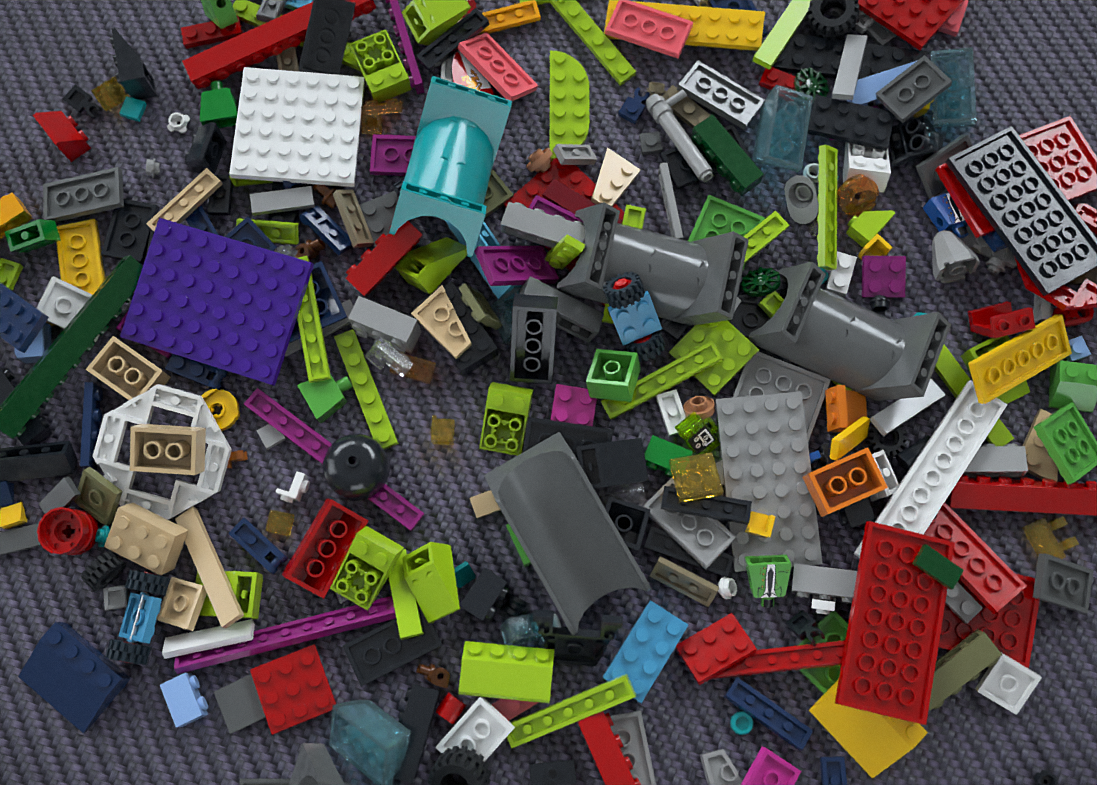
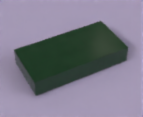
M927 544L922 545L912 563L949 590L954 589L964 571Z

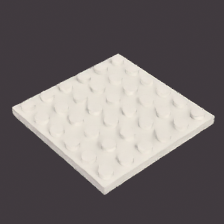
M244 67L230 165V177L354 187L364 96V77Z

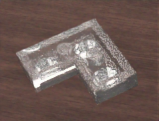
M379 337L365 356L366 359L380 370L387 364L402 377L413 366L406 355L400 354L389 341L383 340L381 337Z

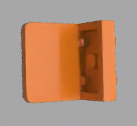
M836 385L825 390L827 432L841 433L861 417H867L866 396L856 391L845 390V385Z

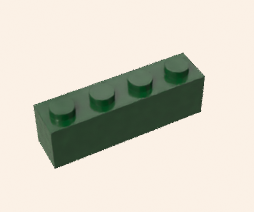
M713 114L693 127L691 135L693 143L703 150L706 159L714 163L718 173L730 182V186L735 192L743 196L761 183L764 175Z

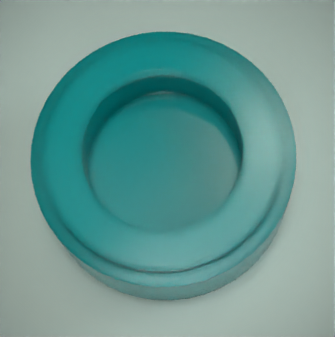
M736 712L730 718V727L736 734L746 735L753 729V719L745 712Z

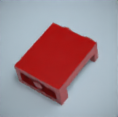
M1006 301L968 311L971 332L994 339L1035 328L1033 309L1027 307L1012 311L1011 302Z

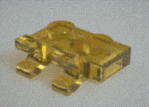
M1064 516L1048 523L1045 518H1041L1022 527L1038 557L1040 553L1064 559L1066 556L1063 551L1079 544L1075 536L1060 542L1056 540L1052 531L1067 525Z

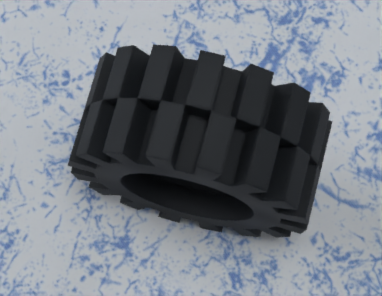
M872 424L868 429V436L865 439V444L868 443L869 446L867 447L873 451L871 454L884 450L889 459L903 451L902 449L907 445L905 442L908 441V437H905L907 431L902 430L903 425L890 432L894 438L893 444L891 446H884L878 439L880 432Z
M110 550L104 552L102 556L99 555L95 561L90 562L91 565L85 568L86 570L82 572L81 578L92 591H100L119 577V574L124 571L126 563L115 552Z

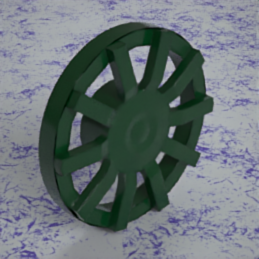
M805 68L795 76V90L808 103L813 104L816 93L819 96L826 97L829 92L827 79L825 80L820 71L816 72L812 68Z
M759 267L757 270L749 271V274L742 278L744 293L753 297L768 295L774 292L781 284L779 272L771 267Z

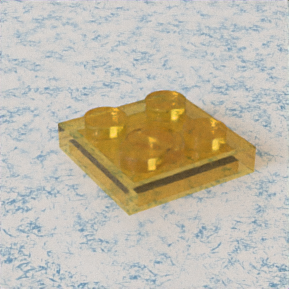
M712 452L670 459L669 465L679 502L723 494V487Z

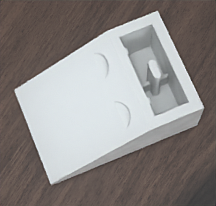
M845 142L843 187L884 192L891 174L888 148L886 151Z

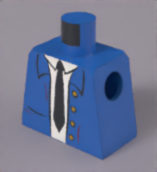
M949 193L932 197L924 205V211L939 232L943 230L953 231L960 239L969 234L965 227L968 224Z

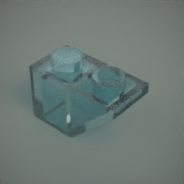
M533 613L509 618L500 626L505 645L517 646L542 637L538 632L537 623L533 620Z

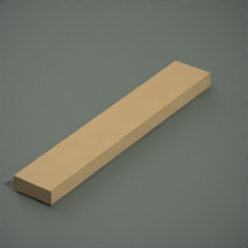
M192 506L175 518L179 526L189 530L185 543L221 627L228 628L242 618L244 614L197 508Z

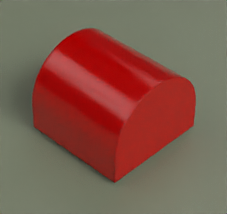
M448 692L435 712L454 725L467 705Z

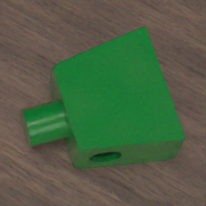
M221 81L211 82V90L201 93V124L205 125L213 122L217 124L218 128L236 126L238 106L230 88H223Z

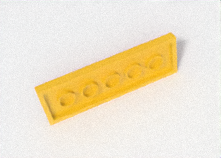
M1054 315L1037 324L1034 329L1019 334L968 363L978 403L986 404L1072 354L1063 315Z

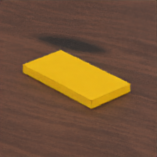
M90 219L57 226L61 239L56 242L61 280L93 295L105 280L97 220Z

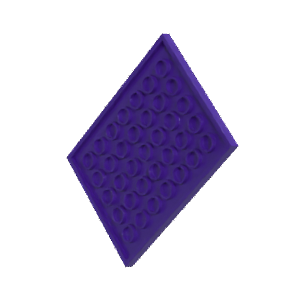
M159 218L120 337L275 386L314 264Z

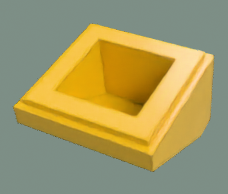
M23 502L0 509V528L9 529L28 523Z

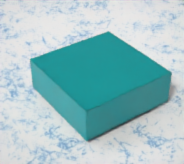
M126 96L119 114L121 117L140 122L147 104L145 101Z

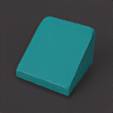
M466 561L454 568L458 588L476 578L475 573Z

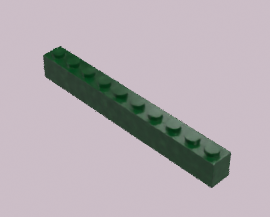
M125 256L0 405L1 433L13 439L15 436L19 437L25 431L26 427L24 425L29 419L33 420L39 414L40 405L43 402L47 403L53 397V389L57 385L61 386L68 378L67 372L71 367L75 369L82 361L80 356L85 351L89 352L96 343L94 339L98 334L100 336L103 335L109 328L107 323L112 318L116 319L122 312L121 306L125 302L129 303L132 300L143 265L132 256Z

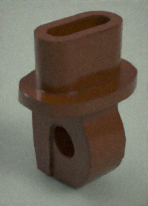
M315 184L312 189L323 198L321 202L323 205L327 204L331 209L337 206L333 197V193L337 190L336 188L329 190L325 185Z
M320 239L314 241L307 240L306 244H299L294 249L295 258L308 256L309 260L317 257L320 254L319 251L325 249L326 246Z
M432 663L428 666L418 665L416 672L424 675L425 680L436 686L448 688L450 674L446 669L441 667L435 668V665ZM439 673L442 674V678H441V679H438V678H437V675H438Z

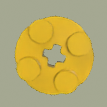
M212 389L201 395L212 415L215 411V406L223 408L221 414L213 415L221 431L229 429L239 419V403L230 392Z

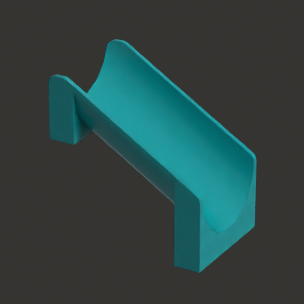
M432 76L389 234L394 235L397 229L408 220L420 216H436L449 221L460 231L466 242L467 256H473L486 215L485 196L492 167L510 113L511 100Z

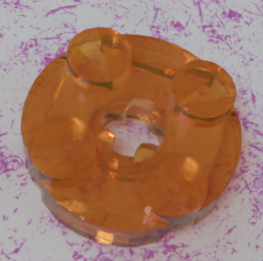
M863 174L850 177L837 188L838 206L847 215L860 216L863 211H871L876 205V197L879 196L877 184ZM862 192L860 194V199L857 200L856 198H854L856 193Z

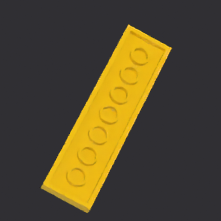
M609 0L605 29L619 0ZM633 1L693 21V27L685 45L758 51L761 46L765 17L764 11ZM606 35V36L608 37V39H618V38H615V37Z

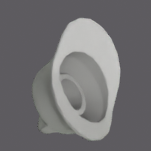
M796 175L791 177L786 182L784 188L790 217L799 224L810 223L818 214V189L805 176Z

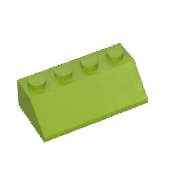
M465 641L461 663L459 695L550 703L554 650Z

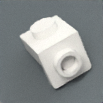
M296 472L289 492L277 488L276 493L281 496L280 499L293 503V500L300 502L303 493L308 491L310 485L309 477L303 473Z
M813 595L811 608H815L816 613L830 614V611H835L836 598H833L832 601L819 600V596Z

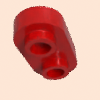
M1057 307L1053 310L1052 316L1063 315L1065 327L1084 324L1091 320L1094 316V309L1085 308L1063 311Z

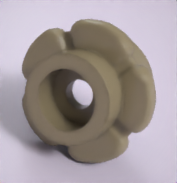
M650 82L647 92L650 93V96L653 94L661 96L663 93H666V90H664L665 84Z

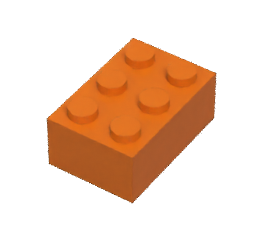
M868 447L802 477L821 517L888 488Z

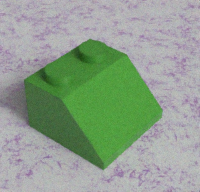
M1061 360L1050 367L1049 408L1060 409L1066 404L1073 402L1078 411L1092 413L1097 403V365Z

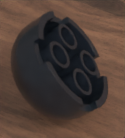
M350 434L339 438L328 448L323 460V474L329 487L338 496L351 501L371 498L372 495L385 486L390 473V463L384 448L378 441L363 434Z

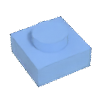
M1082 336L1069 340L1072 354L1066 357L1067 361L1074 362L1091 355Z

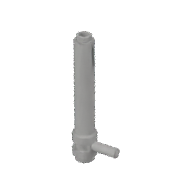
M682 89L667 100L659 94L651 95L646 100V108L649 113L652 114L656 123L662 126L698 179L703 182L710 180L713 177L712 168L677 121L671 109V106L687 96L685 91Z

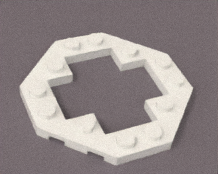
M157 384L145 393L125 402L115 410L104 414L93 458L105 474L103 475L104 478L123 491L119 501L120 506L133 502L170 520L221 490L232 449L202 396ZM154 406L193 417L191 427L206 428L205 443L208 444L205 454V471L200 473L197 484L180 479L176 480L171 499L132 489L136 471H130V465L117 462L128 421L136 424H150Z

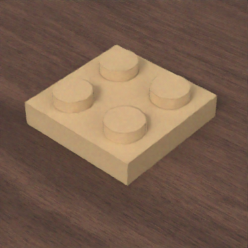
M171 577L166 596H164L161 610L156 620L194 631L207 594L205 587Z

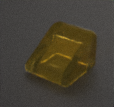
M362 113V134H382L383 113Z
M270 510L266 532L290 536L295 515Z

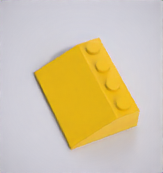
M838 680L808 710L871 778H874L910 752L928 733L918 723L834 704Z

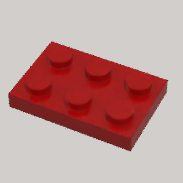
M733 613L676 645V650L699 685L757 652V648Z

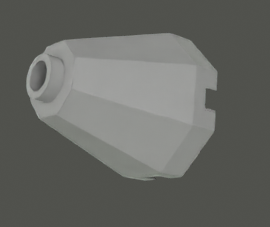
M943 230L935 235L932 240L933 275L937 281L940 279L941 283L944 284L960 281L965 278L964 274L969 271L972 274L976 271L980 263L978 256L956 234Z

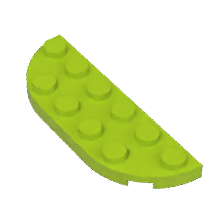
M550 50V150L553 153L550 157L552 159L550 162L557 158L553 151L556 144L584 145L589 132V80L585 69L575 58L563 52Z

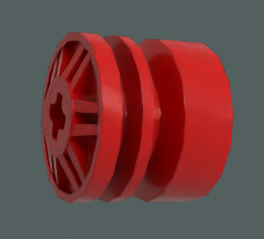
M59 507L51 509L44 514L38 524L37 535L42 547L50 553L80 555L93 548L96 543V532L99 528L95 518L88 512Z

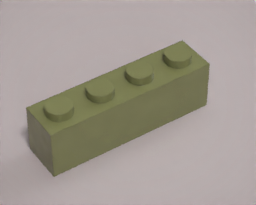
M977 629L936 661L929 704L930 711L941 707L947 697L959 693L965 683L977 679L983 669L991 667L998 662V658L1002 653L984 632Z

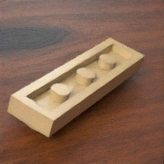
M206 168L146 224L155 232L159 218L179 224L182 223L222 185V182Z

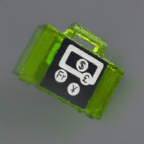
M693 411L675 426L680 437L683 438L700 460L720 445L713 435L715 432H718V427L711 417L702 420ZM707 423L711 425V429L707 427Z

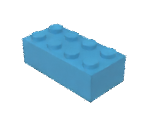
M650 600L608 666L602 679L608 682L627 674L636 693V697L633 699L642 703L687 629L688 624Z

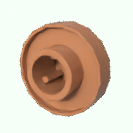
M540 148L528 157L530 162L526 165V168L530 172L534 170L536 172H545L551 166L550 161L552 159L550 157L553 154L549 148L543 151Z
M695 396L687 400L683 405L685 416L688 419L700 422L705 421L715 412L714 400L707 396Z

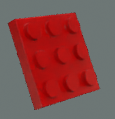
M315 644L250 669L271 735L337 709Z

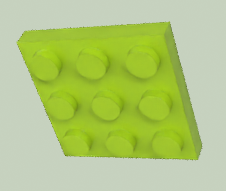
M728 320L695 325L669 352L677 360L713 340L723 360L694 375V377L714 396L759 352V349Z

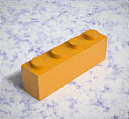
M12 192L0 198V239L6 236L5 231L22 226L33 219L22 201Z

